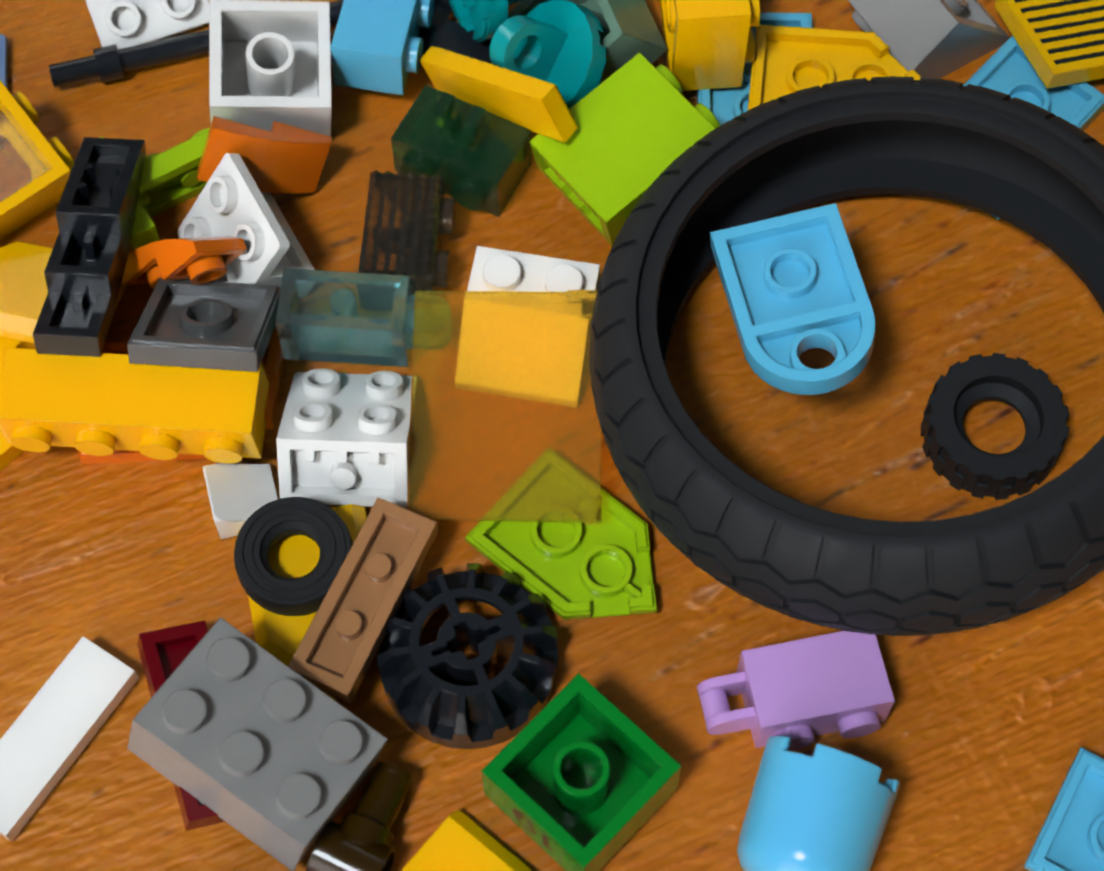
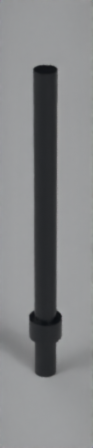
M344 0L330 2V26L337 25ZM209 29L122 49H117L116 44L93 49L94 55L50 64L48 66L54 88L100 78L102 83L124 79V72L208 54Z

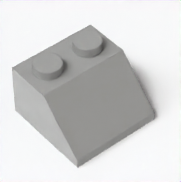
M848 0L855 8L852 18L857 25L865 32H874L890 47L889 53L908 71L915 70L922 78L940 79L1002 46L1010 38L978 0Z

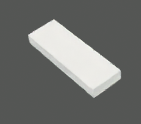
M82 636L0 739V834L11 842L139 679L134 669L84 636Z

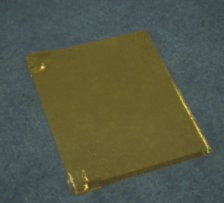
M567 290V292L415 291L407 510L431 520L563 522L585 523L586 525L602 522V430L595 409L589 364L590 329L597 290Z

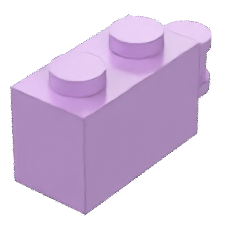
M840 631L741 651L736 673L710 678L697 685V692L708 734L721 735L751 729L755 748L766 746L768 738L771 736L789 737L792 741L789 751L812 744L815 741L814 736L840 731L842 738H857L871 734L881 727L880 723L886 721L895 702L876 635L850 631ZM742 694L745 708L731 711L727 697Z

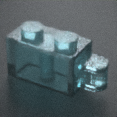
M283 268L275 324L284 359L408 367L410 349L441 350L447 347L453 339L452 311L448 302L436 296L412 295L409 276Z

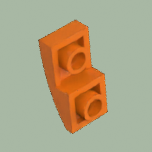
M213 116L198 165L197 180L208 182L226 153H238L261 192L281 194L315 193L332 144V137L273 121L271 130L267 131Z
M231 236L154 241L128 253L122 284H149L150 288L154 289L161 278L163 280L190 279L191 283L195 285L210 283L223 277L227 273L226 266L244 253L247 248L243 238Z

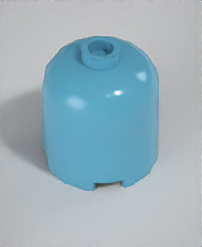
M769 737L738 840L737 855L743 871H870L901 783L896 779L878 782L882 768L843 751L817 743L813 756L789 751L792 742L789 737Z

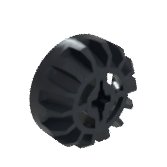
M467 563L465 572L445 575L442 567L428 572L426 583L415 590L409 587L402 595V604L396 616L390 617L387 623L386 636L379 647L377 662L386 697L397 716L411 730L433 743L458 749L485 748L505 742L516 736L549 702L558 673V637L556 627L552 626L547 615L546 604L538 593L531 595L523 589L516 575L505 571L500 577L485 573L481 564ZM456 601H481L493 606L503 615L487 620L476 613H460ZM446 606L450 618L445 620L440 627L436 641L420 647V638L426 622L438 609ZM469 644L470 649L474 653H478L479 656L467 660L466 655L462 651H458V648ZM510 659L505 668L496 675L499 663Z

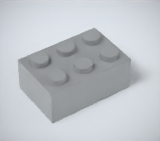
M220 617L133 719L127 749L175 785L180 786L194 796L202 805L204 804L218 814V817L288 869L295 871L317 842L326 825L333 821L372 770L388 739Z

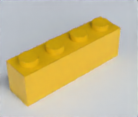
M6 347L0 375V431L9 444L29 452H46L50 449V446L75 447L78 451L93 456H108L113 454L114 450L139 451L146 457L158 460L175 459L178 454L203 455L208 460L217 463L233 464L240 462L242 457H262L266 428L264 413L269 382L262 363H260L258 372L131 364L129 363L128 354L102 353L101 357L37 354L36 349Z

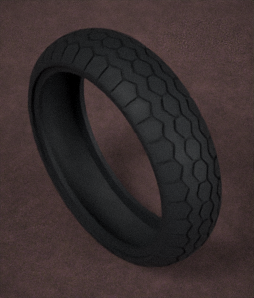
M891 76L872 77L871 81L866 78L844 80L824 84L822 88L815 86L799 90L744 112L694 143L693 146L677 157L652 183L631 211L617 235L600 277L592 310L589 365L592 393L604 440L614 464L640 508L656 528L690 561L738 594L789 617L815 625L864 634L891 636L953 633L1006 621L1059 599L1103 571L1104 436L1083 458L1059 477L1032 493L1002 506L971 515L935 521L895 522L868 520L832 513L801 503L769 488L746 474L722 455L695 425L683 408L671 385L665 364L673 329L685 303L697 284L716 263L711 249L710 232L790 214L802 208L830 200L859 195H919L960 203L997 216L1026 231L1065 261L1086 284L1104 313V145L1077 126L1027 101L1016 97L1011 99V96L989 88L971 84L963 86L961 82L920 77V80H914V77Z

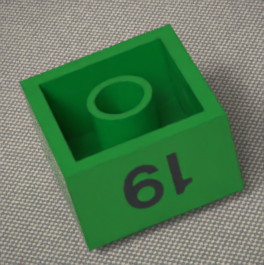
M578 673L481 772L484 794L565 871H600L677 790L681 765Z

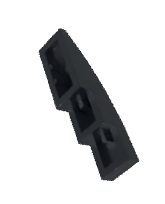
M84 137L55 212L59 234L44 271L48 294L33 332L37 354L101 357L116 308L128 258L145 160V140Z

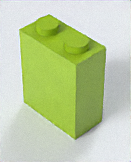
M640 52L569 109L578 128L565 143L540 134L529 141L538 169L611 246H613L631 211L660 174L677 157L693 146L694 143L720 126L715 116L706 106L701 103L693 106L681 94V85L668 68L662 64L655 68Z

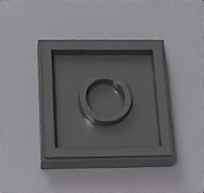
M161 278L158 280L127 343L129 363L258 372L283 307L282 287L228 282H210L195 285L190 280H163Z

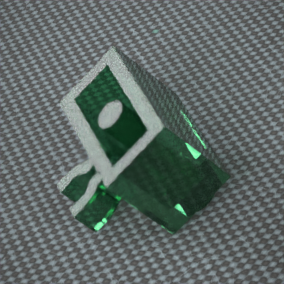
M425 85L391 137L395 171L399 172L404 179L419 187L430 186L446 193L467 209L474 211L481 209L497 217L501 215L532 164V149L529 143L532 140L531 130L428 85Z

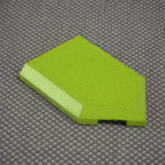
M550 448L546 450L465 537L467 543L502 571H508L519 578L520 585L532 595L538 593L546 606L563 620L657 612L648 524Z

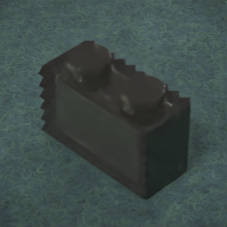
M377 170L370 174L358 271V284L362 303L435 307L437 287H448L450 251L441 250L442 234L453 235L455 198H445L442 176L438 174L429 176L426 173L418 176L413 172L408 175L402 172L393 174L389 171L382 174Z

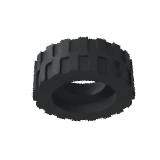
M993 353L992 356L984 357L981 354L970 356L968 361L963 363L958 361L952 365L945 376L941 375L935 383L921 423L920 436H924L923 450L925 456L930 457L933 462L932 468L935 472L949 480V485L959 491L960 489L972 493L971 496L982 499L984 496L995 497V500L1008 499L1009 495L1018 494L1020 496L1029 492L1036 483L1040 485L1047 478L1051 468L1054 467L1061 454L1070 428L1066 427L1069 411L1067 405L1064 406L1061 397L1063 394L1057 385L1054 386L1047 379L1049 375L1040 368L1037 370L1028 365L1029 361L1019 357L1017 359L1005 357V354ZM998 400L1012 406L1022 417L1025 425L1024 440L1016 449L1008 453L991 454L975 447L965 435L963 429L965 412L979 401Z

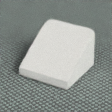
M214 463L202 466L213 519L221 539L238 536V531H240L246 520L256 510L267 503L278 500L270 464Z

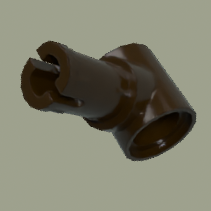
M378 762L354 812L346 813L340 824L330 821L323 829L313 848L306 871H391L396 849L390 846L394 839L390 829L413 784V777L410 773L391 763Z

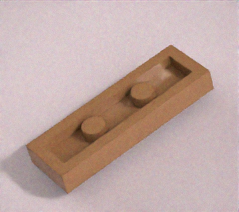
M377 498L288 667L319 690L351 704L386 636V626L390 617L396 616L402 604V595L408 587H411L438 534L437 522Z

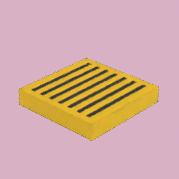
M1104 0L996 1L995 9L1047 89L1104 78Z

